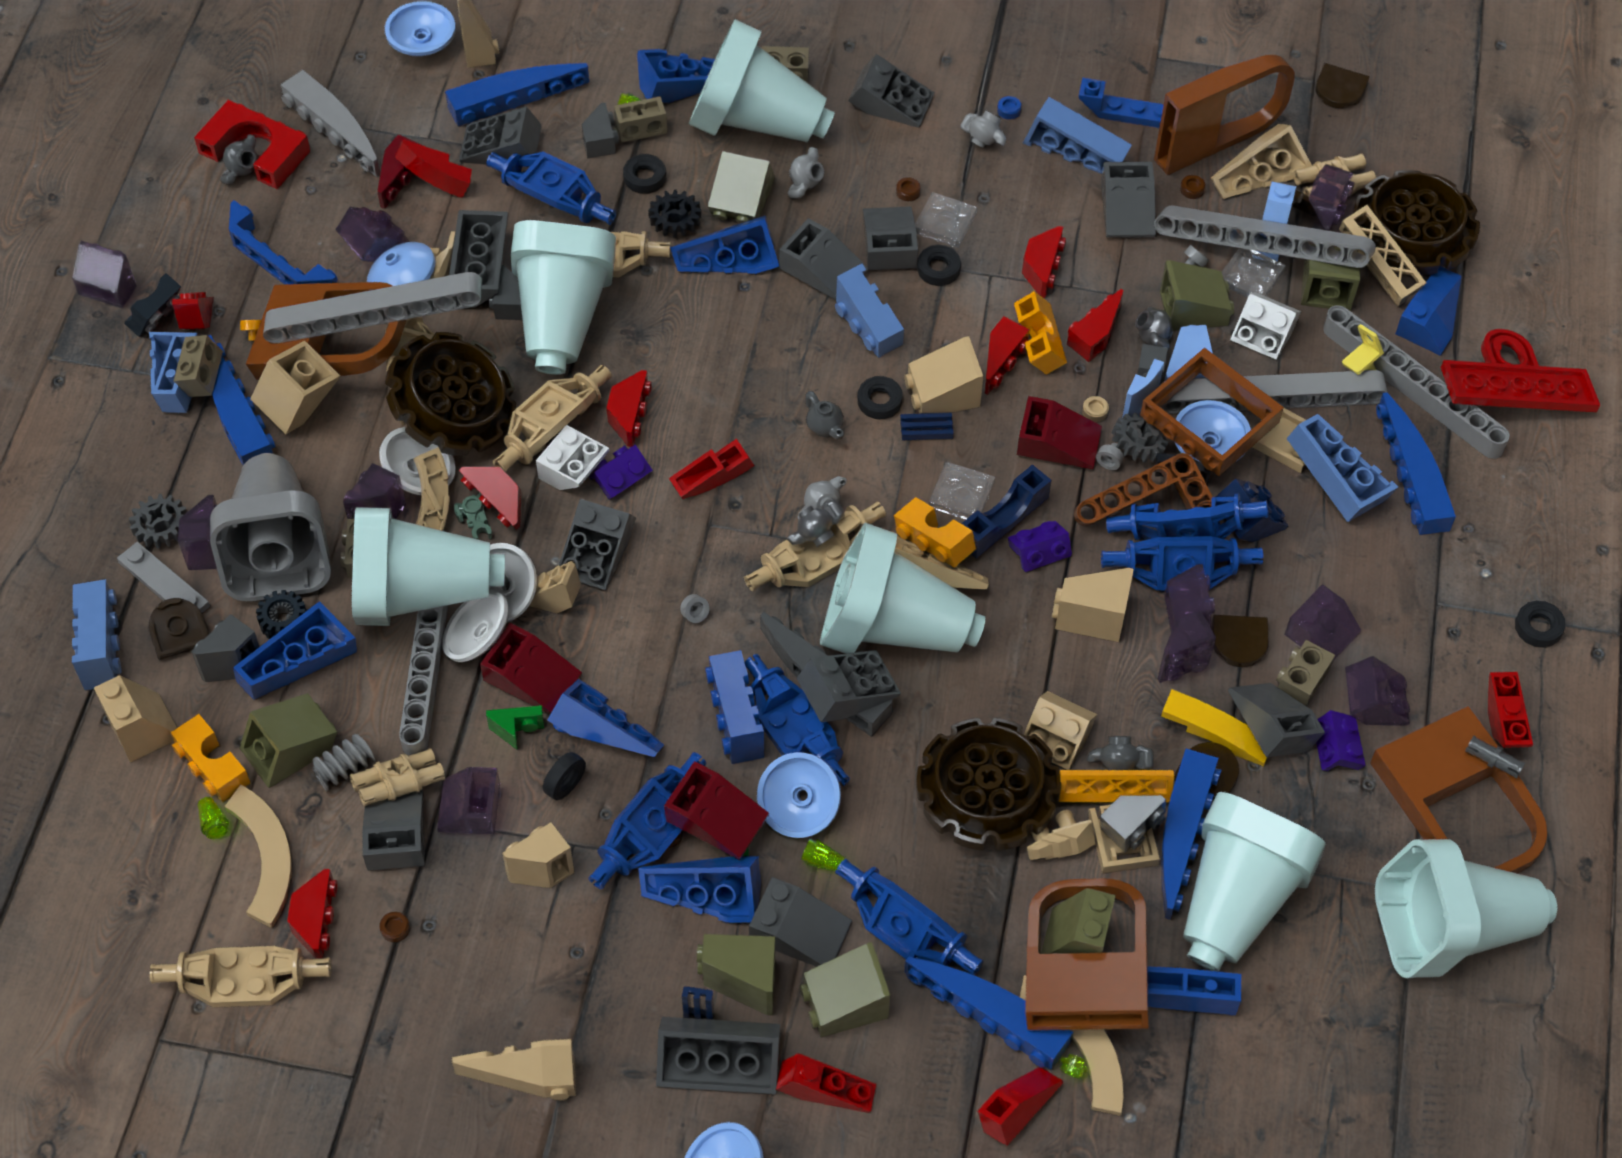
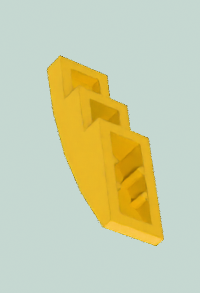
M1171 689L1161 717L1187 726L1186 732L1223 745L1231 750L1235 756L1264 767L1267 757L1247 724L1198 699Z

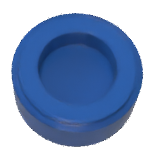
M1012 96L1001 98L997 107L999 116L1008 120L1017 118L1021 113V102Z

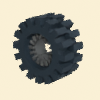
M281 590V594L278 595L277 591H273V597L270 598L267 594L264 596L265 602L260 600L258 603L259 608H256V617L263 635H266V638L271 639L307 611L304 601H302L299 595L296 596L295 592L290 591L289 595H287L286 590ZM288 613L286 615V620L283 619V621H281V619H279V614Z

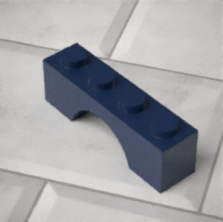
M1032 464L1014 479L1009 491L996 506L984 513L977 510L961 523L973 531L976 550L971 555L977 559L1049 498L1052 480Z

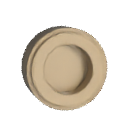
M1092 396L1085 400L1082 413L1084 417L1094 422H1101L1108 415L1109 405L1102 397Z

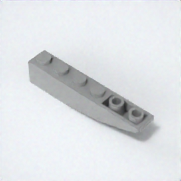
M304 70L281 84L282 100L287 107L295 109L303 120H308L312 123L319 133H324L333 145L341 147L345 154L359 162L366 172L370 171L376 177L380 175L378 160L368 138L348 109L331 92Z

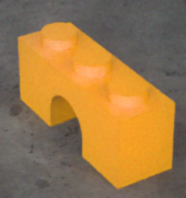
M1035 291L1016 301L1014 306L1018 321L1029 329V334L1032 338L1025 342L1030 363L1046 375L1066 364L1067 360L1051 304Z
M917 497L894 515L896 532L902 539L911 541L920 550H926L934 555L937 560L942 563L945 562L953 568L976 550L974 535L971 529L954 519L947 525L937 528L938 522L935 508Z
M197 714L170 732L175 742L171 745L180 759L185 756L189 761L187 766L196 778L201 776L205 782L202 784L211 797L217 795L223 803L233 796L240 785L246 787L251 784L246 770L231 752L217 759L207 758L208 754L220 745L214 731L200 714Z

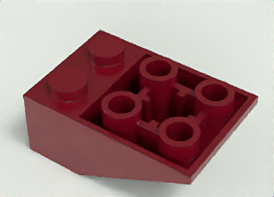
M1028 396L1019 434L1017 455L1093 469L1102 426L1054 400Z
M509 623L480 663L483 681L532 706L542 705V710L548 714L552 713L562 693L582 675L579 669L534 634L512 623Z
M696 761L693 762L664 805L667 822L739 860L769 816V812L723 776Z

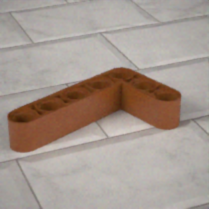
M1181 453L1084 500L1076 507L1074 517L1078 524L1089 526L1173 484L1187 510L1194 507H1211L1213 496L1194 459L1188 454ZM1177 460H1182L1187 464L1186 473H1180L1176 470L1175 462ZM1153 472H1160L1163 475V484L1157 485L1152 481L1151 476ZM1135 483L1140 487L1141 492L1139 496L1130 495L1128 492L1129 484ZM1188 484L1198 486V496L1193 497L1189 495L1187 491ZM1106 495H1112L1117 499V506L1115 508L1106 506L1104 502ZM1082 507H1090L1094 512V517L1090 520L1084 519L1080 513Z

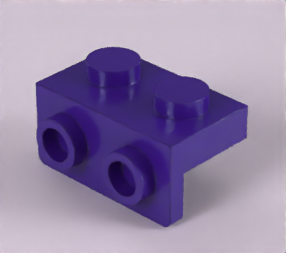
M636 444L629 449L624 445L612 453L615 457L608 463L603 459L596 466L594 472L588 476L590 480L595 478L608 499L613 498L653 471Z
M1047 521L1038 527L1030 530H1021L1015 535L1008 537L1009 547L1020 557L1021 567L1024 572L1072 555L1069 533L1056 521Z
M1330 710L1317 719L1325 731L1323 736L1316 742L1323 771H1329L1337 765L1355 770H1360L1366 766L1355 716Z

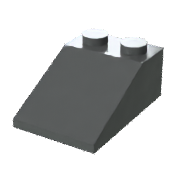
M772 877L749 924V936L775 937V951L818 967L837 957L852 924V920L803 889Z

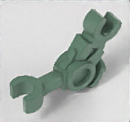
M480 493L465 498L462 504H454V512L458 521L464 522L463 515L468 519V528H473L472 537L474 539H478L480 533H486L489 539H493L492 530L488 525L484 511L485 505L478 499L481 496Z

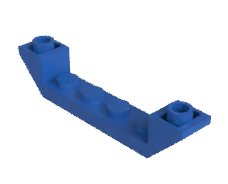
M1082 78L1078 98L1100 119L1160 128L1164 104L1104 95L1106 81Z
M235 200L231 202L229 233L233 246L283 284L337 283L338 278L336 274L330 269L326 270L320 264H317L304 274L299 268H293L282 255L278 256L272 252L266 243L259 242L251 233L255 229L252 219L254 216L251 210L245 205L241 206Z

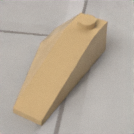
M457 0L468 68L496 64L495 54H499L497 39L492 40L489 27L471 0Z
M1278 124L1257 138L1213 175L1211 179L1221 198L1224 199L1250 192L1257 188L1271 186L1272 181L1279 183L1293 180L1295 170L1311 167L1312 164L1291 125Z
M897 536L895 552L951 587L988 588L989 582L987 577L960 564L953 568L945 562L942 563L934 555L925 554L916 544Z
M571 1039L531 1042V1048L517 1050L515 1046L505 1047V1051L494 1055L492 1052L483 1051L452 1057V1064L457 1075L545 1098L551 1097L553 1100H565L569 1096H576L575 1057Z

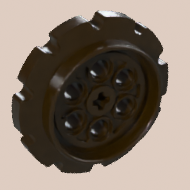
M1416 170L1395 171L1392 177L1381 175L1373 179L1365 186L1363 195H1358L1353 209V213L1368 205L1420 275L1436 274L1439 267L1450 270L1460 265L1467 259L1470 249H1474L1480 232V221L1475 220L1477 208L1466 193H1460L1456 189V184L1446 178ZM1365 214L1355 220L1359 227L1370 229L1371 221ZM1372 235L1371 240L1375 243V246L1385 249L1386 241L1384 238ZM1387 254V264L1390 267L1399 268L1400 259L1397 256Z
M435 332L431 339H428L425 335H420L403 345L399 352L400 356L396 355L389 365L385 384L391 388L386 396L389 409L396 421H404L407 424L405 432L421 445L427 448L431 444L437 445L441 453L448 455H467L472 448L482 452L496 444L502 437L503 431H506L510 426L512 413L516 409V402L510 398L515 391L513 381L504 366L499 367L495 363L496 355L475 340L468 343L463 341L462 335L450 332Z
M974 718L952 725L950 735L946 736L940 733L927 745L922 756V762L925 765L917 768V798L919 801L926 802L923 814L940 834L952 832L954 834V843L966 848L982 851L987 844H993L998 851L1025 844L1028 832L1040 834L1047 827L1055 814L1056 805L1052 802L1058 801L1060 798V770L1058 766L1050 765L1053 753L1047 744L1036 734H1031L1030 736L1022 734V725L1009 720L993 718L990 724H984L980 718ZM972 759H978V760H980L981 762L976 763V762H973V761H971V760H972ZM999 762H1007L1009 765H1002ZM956 779H963V780H965V782L959 783V782H956L955 780H956ZM1013 784H1018V785H1020V786H1022V787H1021V788H1015V787H1013V786H1011V785H1013ZM976 802L978 805L971 806L967 803ZM1002 804L1006 808H998L995 805Z

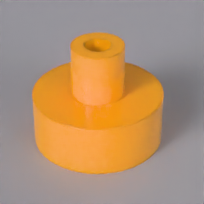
M240 320V331H248V341H254L261 320Z

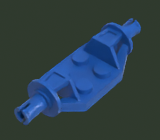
M492 152L487 158L486 165L502 172L501 181L504 185H512L517 190L546 204L577 216L585 224L595 217L610 225L616 218V210L600 204L601 194L594 189L583 170L548 153L539 152L525 156L515 153L509 159H506ZM530 166L525 173L521 172L522 167ZM582 192L587 195L584 200L581 199Z
M1236 493L1234 497H1212L1211 507L1208 508L1194 507L1188 510L1177 511L1171 509L1161 512L1159 503L1142 506L1132 504L1130 515L1107 516L1106 525L1108 533L1131 531L1135 541L1140 540L1141 537L1146 540L1157 537L1213 536L1225 539L1236 529L1243 530L1245 519L1268 518L1269 513L1267 500L1243 503L1239 493ZM1234 515L1233 518L1220 525V520Z
M1213 536L1157 537L1135 543L1133 540H1128L1125 551H1101L1102 568H1133L1132 577L1155 590L1211 589L1230 575H1236L1239 565L1263 564V560H1261L1263 558L1262 547L1239 549L1235 538L1225 540ZM1228 561V565L1214 570V563ZM1135 564H1148L1150 571L1137 568Z
M758 654L753 655L755 661L749 657L745 661V666L755 678L751 687L759 712V722L780 754L783 756L795 752H811L813 755L824 760L834 770L839 783L841 782L845 786L849 782L850 777L838 763L843 755V750L837 744L834 730L828 722H820L804 691L784 676L785 673L782 668L774 667L768 669ZM765 694H768V696H769V698L767 699V701H766L765 696H764Z
M693 752L681 768L668 765L663 773L650 778L614 820L604 845H601L597 850L603 861L592 875L588 877L591 883L594 880L596 881L593 884L595 887L603 889L616 872L627 876L632 869L659 859L675 840L682 829L666 821L664 805L694 761L703 766L706 765L705 759L699 761L702 757L701 755ZM631 853L635 854L629 861L626 860Z
M844 859L839 864L835 874L841 876L855 887L851 894V899L857 902L865 929L905 959L909 956L945 966L954 961L972 975H975L980 970L984 961L964 947L967 934L964 932L957 933L937 914L894 882L880 875L879 869L875 866L864 873L850 863L848 859ZM869 890L878 897L874 907L866 895ZM937 942L946 949L941 953L930 950V948Z

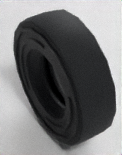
M639 154L630 158L624 165L623 179L626 186L632 191L640 194H649L660 189L665 183L666 167L657 156ZM641 169H650L654 172L653 176L647 179H641L635 175Z
M946 245L929 246L918 256L917 271L926 283L935 286L948 285L954 282L960 274L961 260L959 254ZM933 260H943L948 263V268L943 271H936L929 264Z
M885 376L871 377L860 385L857 392L858 406L868 417L874 419L890 418L901 408L903 403L902 389L891 378ZM876 391H883L889 395L890 399L887 403L877 404L870 399V396Z
M1536 600L1528 602L1520 608L1515 619V629L1519 637L1526 643L1534 647L1544 648L1554 645L1561 639L1565 630V618L1555 605L1546 601ZM1541 616L1549 621L1550 629L1544 632L1535 630L1530 624V619Z
M568 752L560 757L544 779L542 786L544 793L555 800H560L567 796L581 780L585 772L586 761L574 752Z

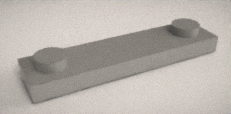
M136 542L117 557L118 563L161 600L181 598L192 602L200 609L201 613L210 607L209 602L140 543Z

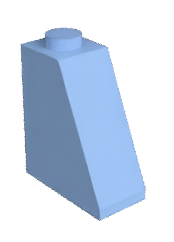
M1272 181L1262 220L1287 224L1296 186ZM1260 233L1263 238L1268 239L1266 235ZM1261 251L1254 252V257L1278 262V254Z
M1206 325L1181 327L1166 372L1165 381L1204 347L1213 353ZM1200 373L1194 379L1206 377Z

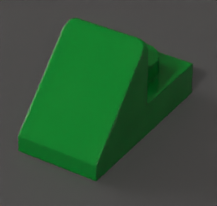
M542 705L486 710L489 729L515 749H518L517 731L533 732L537 729H544Z

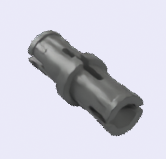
M1476 736L1472 737L1465 752H1469L1487 762V766L1491 768L1495 766L1516 779L1525 765V762H1521L1503 752V748L1499 746L1495 748Z

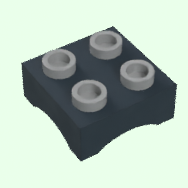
M165 273L160 278L156 290L150 296L137 300L131 306L132 315L125 320L124 324L139 337L145 331L149 334V332H152L159 324L158 320L162 315L167 317L174 310L172 299L180 298L178 293L181 286Z

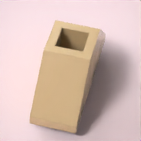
M570 561L537 576L536 592L529 606L553 613H560L571 608L581 587L575 563Z

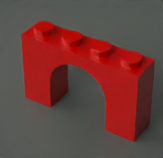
M227 100L194 137L198 153L216 162L222 159L225 149L231 143L246 139L249 134L269 141L271 143L270 146L253 165L257 180L275 189H278L311 152L308 137L304 132L292 129L280 121L270 119L260 112L257 113L246 108L243 104H237L231 100Z

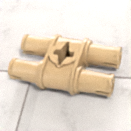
M1358 154L1346 158L1337 156L1333 160L1325 162L1317 161L1311 167L1295 170L1293 178L1297 186L1308 182H1319L1318 185L1304 188L1303 194L1313 200L1324 198L1333 200L1335 197L1345 194H1355L1357 190L1365 188L1369 182L1375 179L1376 175L1372 170L1356 175L1350 173L1351 171L1365 168V157L1363 154Z
M429 748L409 756L407 754H400L397 758L382 763L376 762L372 768L350 774L354 791H359L360 800L365 807L385 799L394 801L397 797L412 792L418 793L424 786L445 780V773L441 763L436 764L434 753Z

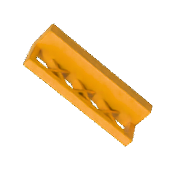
M1060 770L1061 792L1059 802H1114L1120 796L1162 795L1166 802H1170L1174 784V771Z

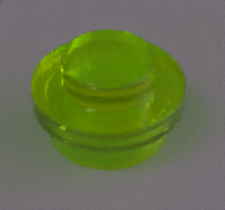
M1069 1054L1068 1058L1061 1057L1059 1061L1062 1063L1060 1071L1079 1079L1083 1078L1084 1073H1088L1089 1068L1084 1065L1086 1060L1073 1054Z

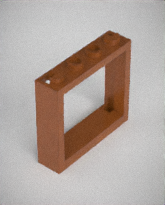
M1204 347L1143 400L1140 415L1148 424L1159 429L1166 438L1173 440L1182 447L1188 455H1192L1200 461L1206 469L1220 476L1280 423L1284 407ZM1200 373L1262 420L1223 455L1160 408Z

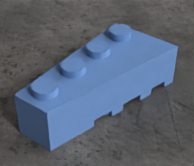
M1048 97L1023 141V144L1031 146L1032 143L1041 146V151L1050 154L1054 151L1064 155L1063 159L1069 162L1080 161L1085 168L1101 174L1104 162H1122L1132 146L1122 138L1117 137Z
M1317 414L1298 424L1287 437V440L1346 521L1349 522L1386 501L1399 486L1393 481L1389 483L1380 475L1382 471L1375 465H1369L1360 456L1362 453L1358 449L1349 447L1342 440L1343 436Z
M106 579L73 585V613L76 619H72V627L75 638H72L73 650L75 649V655L72 656V664L84 690L94 689V687L122 673L119 657L116 658V651L120 650L119 638L117 634H114V628H118L117 614L113 612V605H117L116 593L114 589L109 588Z

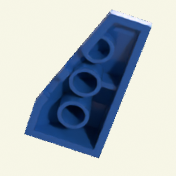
M661 49L638 50L637 60L640 89L646 99L661 97L662 103L673 102L701 93L715 59L702 57L701 60L688 58V54L680 53L679 56L668 55L667 50Z
M766 216L670 247L677 271L756 274L779 267Z
M1439 267L1438 273L1432 274L1429 277L1425 286L1416 293L1401 315L1395 334L1441 356L1453 336L1462 276L1446 268Z
M580 679L562 693L547 719L559 732L655 757L664 746L662 742L641 725L630 724L626 718L627 714L623 710L612 709L606 704L608 700L606 696Z
M730 856L639 868L641 896L672 906L680 905L693 909L694 913L701 915L706 913L718 917V920L727 923H750L759 905L761 877L758 856H742L740 860Z

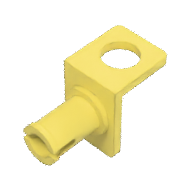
M1360 324L1357 328L1363 343L1342 361L1345 367L1356 374H1361L1365 370H1376L1373 362L1384 354L1377 334Z

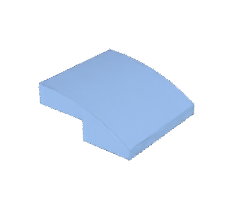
M1154 359L1146 378L1135 375L1126 395L1123 416L1128 414L1132 417L1133 413H1137L1138 417L1141 416L1143 400L1160 385L1163 361Z

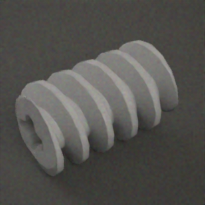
M358 734L352 735V743L346 739L343 740V749L337 745L333 746V755L328 751H324L322 753L323 761L319 757L313 758L314 767L312 769L326 791H329L328 781H331L336 786L339 785L338 775H341L346 780L349 779L348 769L358 773V763L367 768L368 757L376 762L370 747Z

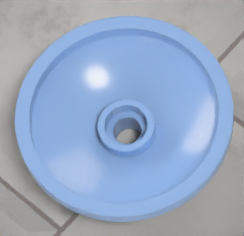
M427 1L412 2L397 8L391 13L385 24V35L389 44L395 50L411 56H426L442 50L452 41L456 31L455 20L449 10L437 3Z
M420 242L398 244L385 251L376 259L368 273L367 282H384L397 286L428 280L435 268V255L427 245Z
M1205 400L1192 403L1181 410L1176 417L1178 422L1221 455L1227 452L1251 430L1248 421L1240 411L1231 405L1219 401ZM1175 443L1181 453L1187 454L1182 447Z
M795 752L777 758L765 769L758 784L757 802L758 805L769 812L766 822L772 829L788 837L804 838L820 833L834 820L841 802V789L834 770L824 760L812 754ZM802 790H805L808 794L807 799L804 801L799 796Z
M728 1122L714 1125L700 1134L688 1149L685 1158H763V1152L760 1142L753 1132L740 1124Z

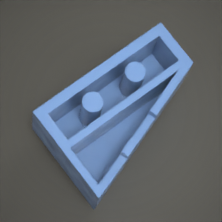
M860 264L837 276L835 309L840 317H844L848 321L851 330L855 334L858 333L863 339L866 348L869 351L872 350L879 358L903 345L904 328L888 303L884 305L881 303L875 293L879 289L875 283L869 284L864 276L866 269L863 264Z
M149 332L152 348L150 350V357L152 359V368L150 369L151 394L162 412L187 413L192 397H189L174 382V377L184 338L198 336L197 333Z

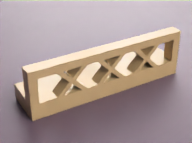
M1368 205L1342 221L1339 228L1342 233L1372 239V235L1382 236L1386 241L1385 249L1376 247L1375 253L1368 262L1367 267L1397 307L1406 302L1409 295L1425 286L1426 281ZM1365 214L1371 221L1370 229L1359 227L1355 220ZM1358 249L1360 254L1366 255L1365 252ZM1387 254L1397 256L1400 259L1399 268L1390 267L1387 264ZM1402 274L1411 275L1417 283L1406 289L1401 282Z

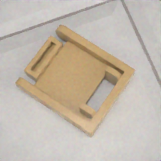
M1284 408L1280 423L1259 440L1253 448L1301 473L1306 465L1291 446L1287 437L1298 424L1306 419Z
M1110 805L1100 806L1099 814L1101 815ZM1088 809L1102 873L1158 866L1160 858L1152 828L1143 835L1146 838L1135 850L1130 848L1125 853L1101 830L1100 819L1097 817L1096 809ZM1141 853V857L1117 860V855Z

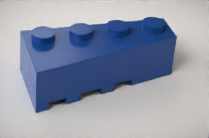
M319 601L234 666L236 682L255 700L356 653V638Z
M742 651L709 656V667L705 668L707 683H713L714 690L710 691L712 705L719 708L720 714L716 715L718 730H724L725 738H721L724 755H730L731 764L764 758V730L759 722V712L754 703L752 687L747 686L749 678Z

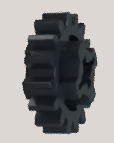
M674 189L673 194L664 191V197L656 195V202L651 201L650 209H648L650 225L655 226L656 232L663 230V236L665 237L669 233H672L673 238H676L677 233L686 236L687 230L694 232V225L699 226L700 218H702L700 202L695 201V196L687 197V191L678 194L677 189Z

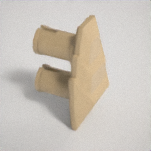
M1070 810L1059 812L1055 819L1060 828L1052 830V833L1049 832L1047 827L1040 834L1031 832L1035 843L1027 846L1029 859L1045 858L1047 860L1057 857L1063 858L1080 854L1095 845L1091 820L1076 823Z

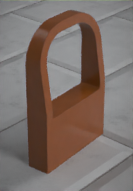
M1264 55L1221 68L1166 93L1154 161L1166 175H1170L1262 132L1274 123L1285 110L1294 84V70L1282 57L1278 55ZM1279 72L1274 94L1261 110L1251 116L1221 125L1228 93L1265 76Z
M384 282L274 285L246 362L247 367L255 379L259 380L269 359L303 341H306L320 354L326 335L283 343H270L266 341L263 337L265 315L269 310L391 287L393 285ZM407 319L390 322L382 340L366 352L351 355L320 356L340 376L362 374L371 371L384 363L396 350Z
M1469 706L1375 750L1370 764L1423 839H1447L1428 806L1488 777H1493L1527 823L1532 835V845L1529 850L1493 868L1519 873L1529 868L1538 859L1547 839V825L1544 815L1519 775L1516 779L1495 766L1493 768L1487 766L1488 763L1469 752H1465L1473 736L1497 748V744Z
M1108 878L1067 879L1045 886L1032 898L1028 915L1025 1014L1028 1030L1149 1029L1146 903L1142 894L1135 887L1126 882ZM1086 888L1116 895L1115 899L1126 903L1135 914V951L1041 954L1042 917L1052 904L1062 899L1070 898Z

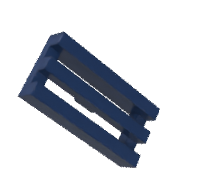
M952 412L900 414L902 440L953 439ZM939 428H947V429H945V430H932V429H939ZM909 429H921L916 431H906Z
M689 986L683 987V1018H690V1015H693L695 1019L706 1017L709 1020H714L713 991ZM690 994L694 995V1008L691 1007ZM701 996L706 997V1010L701 1008Z

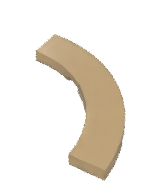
M437 447L413 459L421 483V506L416 524L443 531L448 515L450 496H448L446 465L441 451Z
M240 785L224 807L227 812L238 818L252 832L258 843L262 862L258 890L246 912L249 917L273 928L285 906L290 879L292 878L290 847L285 831L273 810L253 791Z
M1024 975L1020 998L1026 1001V976ZM1104 1029L1071 1030L1073 1032L1072 1040L1084 1055L1089 1068L1092 1084L1091 1110L1121 1116L1123 1081L1118 1058Z

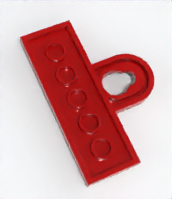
M1494 329L1486 334L1481 344V352L1485 362L1443 360L1440 366L1453 404L1597 413L1601 406L1587 369L1539 366L1531 344L1520 334L1507 329ZM1502 345L1508 346L1516 352L1520 364H1511L1501 357Z

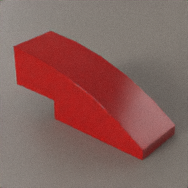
M402 140L395 158L424 181L460 198L463 197L470 185L472 169L449 162L450 154L408 140Z
M736 438L716 453L712 449L671 476L669 480L680 497L685 499L723 485L755 465Z

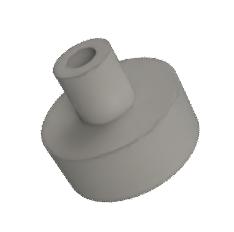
M1192 245L1184 252L1189 257L1185 262L1186 264L1195 266L1198 264L1204 267L1209 262V259Z
M1117 443L1101 446L1096 455L1097 462L1108 470H1117L1124 460L1123 453L1116 447Z
M697 594L687 596L682 601L680 607L682 616L692 623L702 622L708 616L710 609L707 600Z

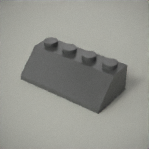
M458 211L449 275L473 272L480 275L482 278L481 301L477 306L496 295L499 291L508 212Z
M662 1017L658 1030L656 1087L776 1094L781 1024Z

